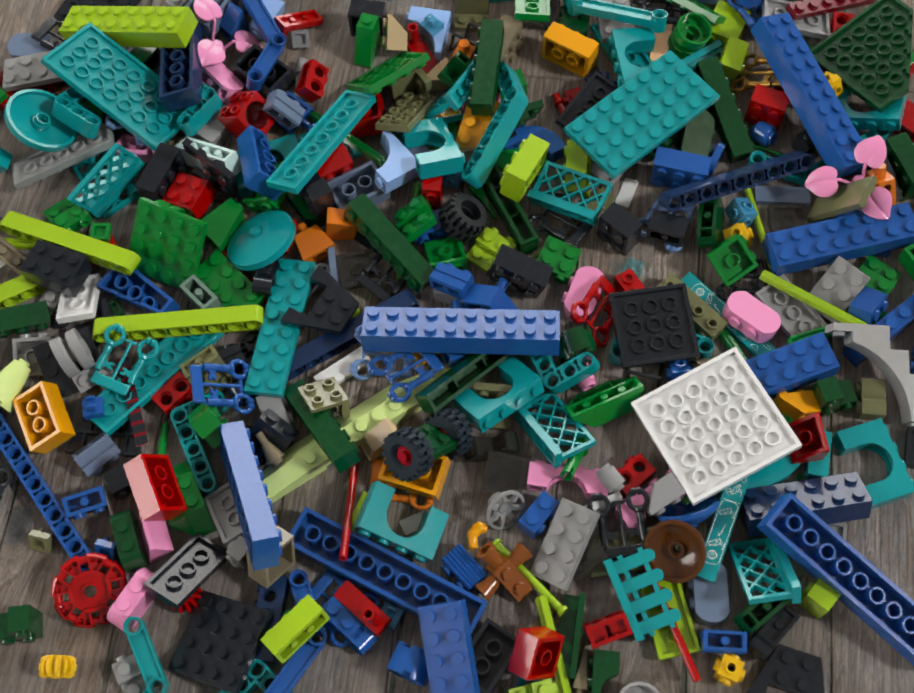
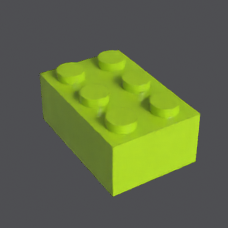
M530 134L527 140L523 139L519 146V152H514L511 164L507 163L502 174L504 175L499 183L501 185L499 193L519 203L542 168L550 143L533 134Z

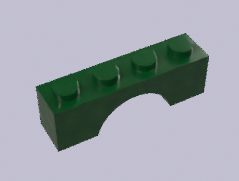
M594 649L592 655H589L588 668H592L591 677H587V688L590 690V693H601L602 686L608 680L618 676L620 652Z

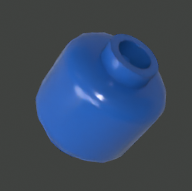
M765 121L754 124L750 129L751 140L760 146L768 147L777 140L778 132L776 127Z

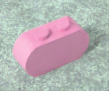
M223 63L202 67V83L213 88L223 103L228 104L230 97L235 92H242L244 84Z
M592 266L581 267L576 271L575 276L570 277L568 282L569 291L564 292L561 302L564 303V315L571 322L575 323L570 318L572 304L576 301H582L592 284L597 282L601 275H604L599 269ZM599 287V294H602L603 290ZM595 297L589 303L587 317L589 321L592 319L598 304ZM577 306L575 312L581 318L584 312Z
M746 291L732 293L722 309V317L730 326L736 328L756 343L769 342L781 325V318L777 312Z
M143 567L134 574L107 613V621L124 631L123 623L127 618L132 616L142 618L156 598L143 589L144 583L154 574L152 571ZM134 621L131 624V630L136 626L138 621Z

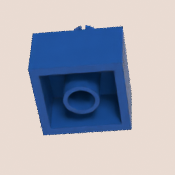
M499 278L495 286L472 283L461 301L467 309L519 310L505 293L510 283L504 278Z

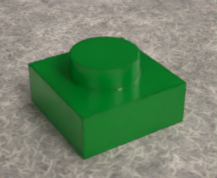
M92 223L90 237L110 243L111 223Z

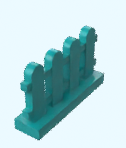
M642 546L637 548L638 553L626 558H623L622 555L617 556L618 561L613 562L611 558L603 561L637 642L645 640L644 635L647 633L650 634V637L656 635L655 630L670 625L671 629L676 627L675 622L681 618V613L678 609L669 610L666 602L672 599L671 590L667 588L660 590L657 582L664 578L663 571L658 568L652 570L649 562L655 559V552L652 549L643 550ZM641 565L645 566L646 573L631 578L629 570ZM624 573L626 581L621 582L619 574ZM653 585L655 592L640 598L637 590ZM632 593L635 601L630 602L627 594ZM661 604L664 612L648 618L646 610ZM641 613L644 621L638 622L636 614Z

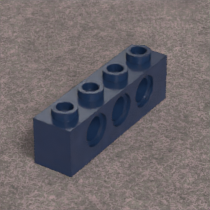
M281 576L267 589L259 583L257 585L259 597L258 600H255L254 606L273 613L267 631L272 629L284 616L283 613L286 610L289 592V578L287 576ZM269 594H276V598L272 602H266L267 596ZM260 644L254 659H259L267 664H276L277 658L264 644Z

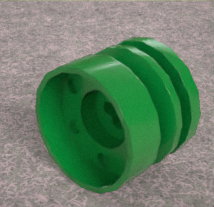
M687 13L681 16L669 35V49L680 59H684L704 48L712 36L711 24L705 17L697 13Z

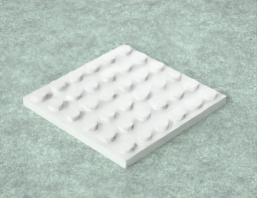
M736 346L631 402L632 408L672 473L685 490V494L693 506L802 448L801 442Z

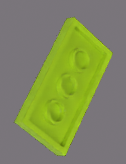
M665 580L659 581L661 590L667 588L672 592V599L667 602L670 610L678 609L681 613V618L676 623L689 653L700 652L701 649L681 583H671ZM650 585L638 590L640 598L654 593ZM658 605L646 610L648 618L661 614L662 611ZM668 625L654 631L656 635L652 636L658 661L681 656Z

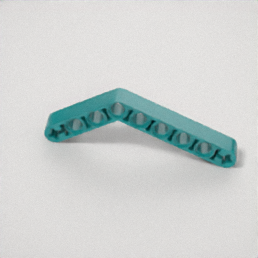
M503 61L500 63L498 86L503 95V100L462 172V178L475 189L483 186L529 101L516 72Z

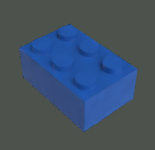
M657 146L649 184L674 189L708 178L712 157Z

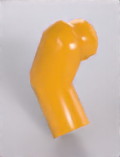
M481 521L475 522L467 533L468 550H478V536L481 533L487 532L488 526L486 523Z

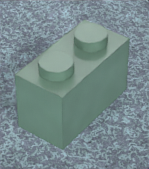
M194 274L179 285L184 296L197 309L222 307L218 297Z

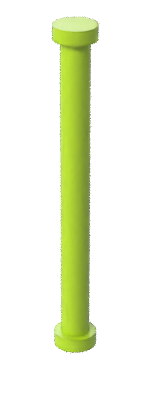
M500 538L494 540L493 544L496 550L508 558L511 552L502 544V540ZM523 564L517 567L519 572L541 596H547L548 603L557 611L559 617L567 612L569 608L566 605L563 606Z

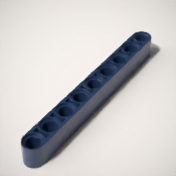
M800 150L664 191L660 194L658 202L669 211H678L809 170L814 164V157Z

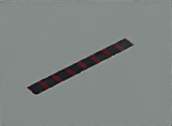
M128 356L120 367L119 373L124 372L122 370L123 367L128 369V371L131 370ZM120 374L121 382L126 385L129 384L127 382L129 379L127 375L123 376ZM131 384L125 396V400L130 397V392H132L131 399L126 402L128 409L139 401L135 384ZM139 405L129 414L136 447L148 444Z

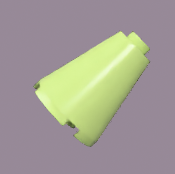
M21 358L19 360L14 359L0 371V408L10 414L15 410L12 400L21 395L31 372V369L28 368L30 364Z

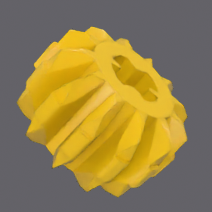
M45 655L41 657L39 663V676L50 679H70L75 676L77 668L76 658L66 655Z

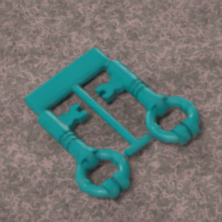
M115 323L104 331L106 345L94 366L96 370L92 374L90 382L126 396L131 384H135L145 363L158 355L159 345L157 340L150 337L142 340L139 344L125 339V327ZM112 330L121 333L120 339L116 342L108 337ZM124 341L129 343L111 378L98 372L103 367H107V369L112 371V366H115V363L107 361L109 353L115 346L122 344ZM147 344L154 347L153 354L148 356L142 353L143 345ZM134 345L137 346L139 359L133 371H128V369L123 367L122 370L124 372H120L121 375H127L129 378L127 380L129 384L126 385L114 379L131 346Z

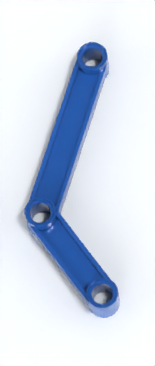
M241 0L267 42L264 50L247 74V89L258 92L261 90L263 83L276 62L284 53L287 38L279 30L262 0Z
M301 569L292 571L289 576V587L295 605L308 594L314 599L307 573ZM302 579L304 582L297 585L293 581ZM323 626L290 657L265 693L292 692L316 657L326 646L327 634ZM314 636H320L323 640L315 643L311 639Z

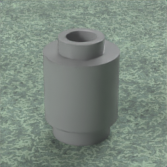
M606 463L595 472L598 475L597 479L609 493L613 491L616 494L625 487L623 484L625 479L613 465L611 466L609 463Z

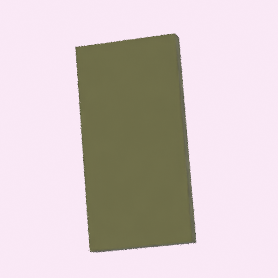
M412 92L404 93L381 116V119L375 124L376 130L409 133L437 102V98L426 93L421 95H414Z
M873 175L838 186V190L833 196L826 198L817 196L805 219L810 223L817 220L821 221L828 217L833 218L843 213L847 214L850 211L862 210L867 205V199L874 192L878 179Z

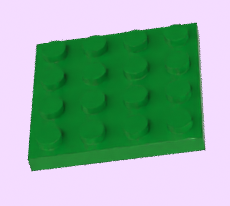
M400 52L345 84V86L350 91L376 95L382 91L381 88L384 86L395 84L397 82L396 79L401 76L402 78L407 77L412 73L413 69L424 67L426 62L430 60L428 53Z
M145 197L139 198L129 250L141 257V261L135 269L142 274L180 289L179 285L191 275L197 276L208 223Z

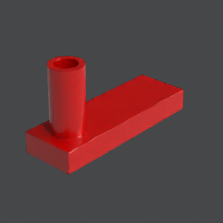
M315 9L274 17L276 25L286 38L289 31L319 26L324 21Z
M410 23L408 25L407 49L409 52L428 53L430 60L422 67L423 71L428 74L438 62L419 34L418 25Z
M346 580L333 595L378 637L393 621L349 580Z

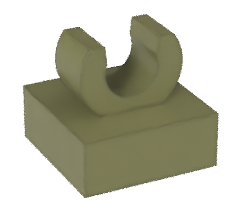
M44 528L39 530L32 529L28 534L30 549L49 554L53 549V530L46 533Z

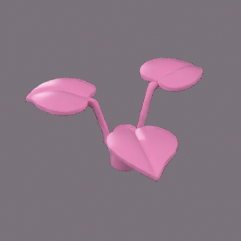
M195 0L193 9L196 16L204 21H213L211 40L203 39L197 46L201 67L222 63L226 57L225 51L232 44H235L236 50L241 53H245L254 43L262 48L258 39L245 30L237 31L234 35L235 40H231L225 46H223L222 41L214 40L216 19L222 17V10L213 0Z
M877 135L864 139L857 144L854 150V157L858 163L864 165L861 175L854 176L851 181L837 178V170L835 168L823 166L817 168L808 176L804 184L805 188L819 197L826 198L833 196L837 192V182L847 184L865 178L867 165L876 169L884 163L887 155L885 141L881 136ZM875 187L874 192L866 201L867 205L861 211L872 218L887 220L890 218L892 195L886 188Z

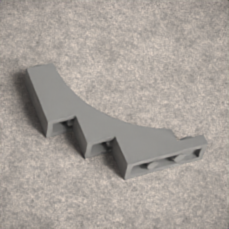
M837 322L826 325L825 334H833V337H843L845 346L863 354L880 369L895 393L900 410L901 424H909L910 427H914V374H910L909 350L890 349V326Z

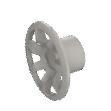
M515 490L494 493L488 500L486 511L487 523L496 530H503L513 526L521 518L525 510L524 497ZM519 497L521 500V504H513L517 501ZM491 510H492V511L494 512V515L490 518V514H491ZM512 510H520L516 518L512 514ZM506 516L513 520L510 523L504 525L506 522ZM498 518L500 519L499 526L494 525L492 522L498 520Z

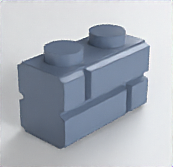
M279 89L268 94L262 108L263 111L289 130L300 125L305 113V109L300 106L298 101L292 100L285 91Z
M102 432L74 453L72 457L89 477L90 475L95 476L103 470L102 466L106 463L116 461L121 451L106 433Z

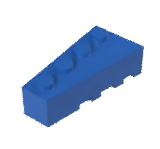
M249 125L237 138L244 184L249 190H254L275 201L284 191L268 187L266 180L276 170L275 164L277 161L270 153L271 147L265 133Z
M110 269L96 284L103 293L148 313L179 311L181 308L174 299L136 269L131 275H125Z

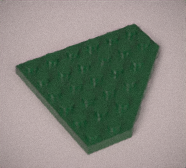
M877 0L810 51L822 70L839 75L843 86L881 114L909 93L913 9L900 0Z

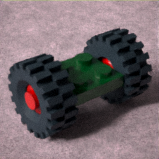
M451 407L443 408L436 413L430 414L428 418H425V424L413 429V426L403 427L387 435L388 437L383 440L385 443L382 444V449L385 451L381 452L382 457L386 459L383 461L384 464L389 466L387 470L389 472L393 471V477H399L400 481L406 480V482H410L427 474L434 465L432 461L442 456H447L450 460H453L469 450L468 448L472 446L470 441L473 440V436L470 433L473 430L468 427V424H470L469 420H464L465 415L463 413L459 415V410H453Z

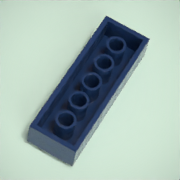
M199 21L186 48H161L159 99L168 112L202 103V67L198 59L197 46L203 39V28Z
M851 472L747 489L739 510V515L748 537L765 535L757 528L758 524L780 496L792 493L827 525L870 518L873 500L859 474Z

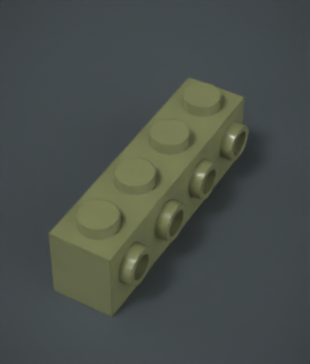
M671 273L658 286L683 282ZM686 286L696 333L714 341L718 338L721 331L726 329L728 322Z

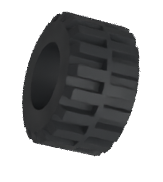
M466 192L455 193L440 208L438 214L440 216L439 221L445 232L451 235L453 239L455 238L459 242L463 241V243L472 242L489 224L488 212L485 210L484 205L474 198L473 195H468Z

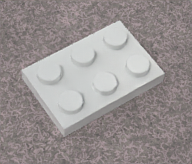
M100 273L88 276L76 298L60 294L55 318L58 324L95 318L100 289L96 284L102 279Z

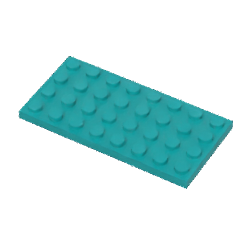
M89 22L41 59V63L152 150L156 151L160 142L165 144L181 130L176 120L186 108L168 112L159 99V76Z
M669 50L564 127V132L614 180L717 102L720 95Z

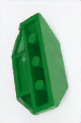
M635 376L629 379L610 380L576 395L565 406V410L574 421L597 427L629 413L632 410L631 402L640 397L644 391V386Z
M188 460L173 466L188 510L172 520H168L170 527L195 536L197 533L205 536L217 531L204 501V495L198 487Z

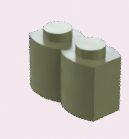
M861 377L854 386L858 399L854 406V411L858 413V419L876 420L881 418L883 421L887 413L885 379Z

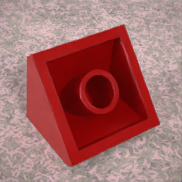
M815 412L788 423L802 444V448L790 453L792 464L823 460L830 449L820 413Z

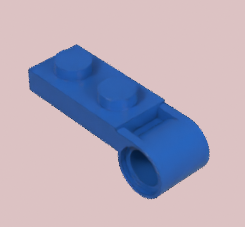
M334 596L322 606L331 618L327 622L349 641L350 646L360 656H363L377 642L373 632Z

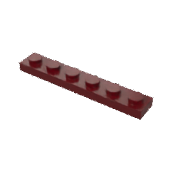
M800 0L788 3L786 9L795 21L873 4L877 0Z

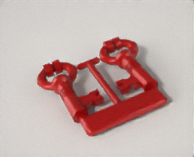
M601 275L597 282L592 284L582 301H576L572 304L570 310V318L575 324L585 321L593 330L592 336L597 348H603L608 344L609 329L613 324L610 305L606 304L604 308L603 306L609 298V293L617 292L604 275ZM600 287L606 296L589 321L587 317L590 301L595 297V300L599 303L601 302L600 299L603 298L598 291ZM577 306L584 312L581 318L575 312ZM603 308L607 312L608 318L603 326L594 327L592 324ZM598 331L604 335L603 342L596 337Z

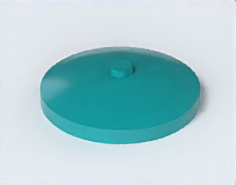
M39 89L21 90L13 94L6 104L4 119L8 129L19 141L33 149L45 152L61 151L71 146L78 135L77 131L52 116L51 113L56 95Z
M281 210L265 211L251 217L230 238L227 246L229 260L236 268L245 271L257 270L273 263L292 244L296 234L294 221L286 212Z

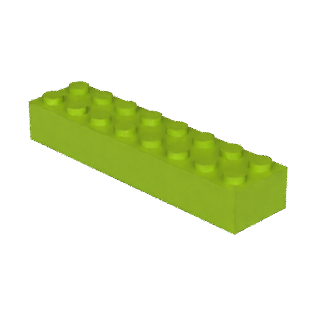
M72 6L59 32L67 40L90 22L121 47L186 48L198 24V20L188 6Z

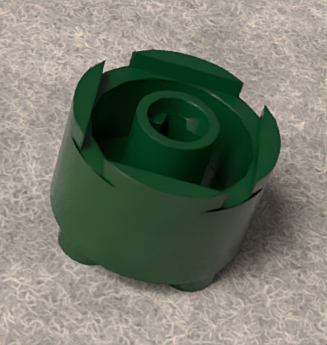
M578 326L562 332L563 336L560 337L559 358L561 362L566 363L583 352H590L594 356L593 353L597 350V346L589 326H586V329H583V326Z

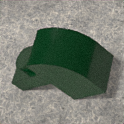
M458 50L437 77L442 84L451 88L471 64L472 60L462 51Z

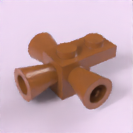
M492 542L484 544L478 550L476 556L487 564L485 569L491 575L474 587L488 601L500 584L504 586L517 602H520L533 589V586L517 569L518 566L533 557L523 544L518 542L508 558L498 553Z

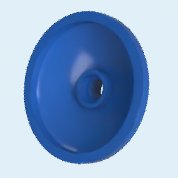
M711 496L694 506L691 502L684 505L682 500L675 505L670 503L664 507L666 511L660 514L658 519L660 521L681 520L695 528L699 525L698 523L705 521L716 511L719 502L716 497Z

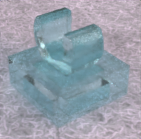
M628 256L622 272L631 268L640 279L645 262Z

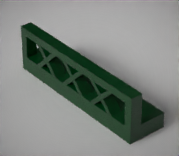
M581 592L579 596L564 594L562 605H566L569 609L561 616L559 633L565 636L561 653L568 681L574 683L576 679L586 593Z

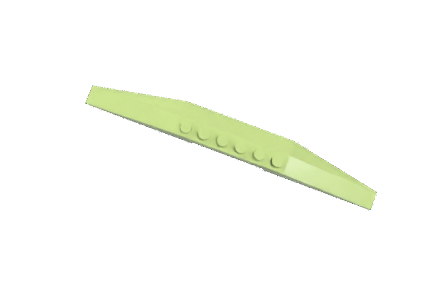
M444 364V368L435 373L433 378L414 388L406 402L393 403L387 396L392 385L386 387L352 408L349 418L342 419L339 416L337 420L341 425L340 430L345 429L350 437V443L354 441L358 447L363 436L384 418L388 417L391 423L397 426L422 410L415 395L452 367L449 368ZM419 374L400 382L409 383L418 378ZM398 387L394 390L399 398H402L407 393L403 387ZM311 434L290 446L284 452L285 455L282 456V462L274 467L270 464L263 471L264 481L262 483H266L268 489L267 498H271L272 503L327 469L326 466L331 464V461Z

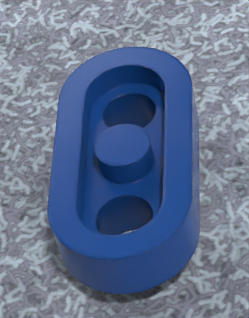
M723 143L714 144L711 150L712 159L709 175H713L726 147Z

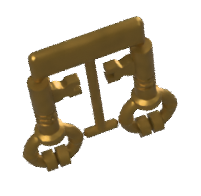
M754 53L749 54L747 60L743 62L745 68L742 76L730 81V90L735 94L744 90L755 89L757 84L769 88L781 86L777 77L773 83L769 81L771 80V75H764V79L759 82L749 81L744 78L745 75L774 74L773 70L770 71V65L767 68L768 71H748V69L760 64H769L765 57H760ZM749 58H754L752 64H746ZM738 82H743V87L735 88Z

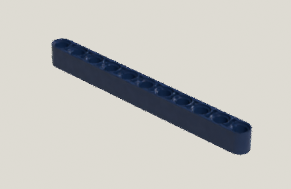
M406 289L374 307L419 308L420 305L411 291ZM364 312L352 318L341 335L325 333L295 349L288 381L359 343L354 338L355 328L362 324ZM247 378L242 379V383H243V392H242V393H244V387H245V383H246ZM228 388L232 398L236 394L241 393L239 388ZM249 395L254 400H256L255 397H258L257 395ZM245 398L238 399L239 407L247 405Z

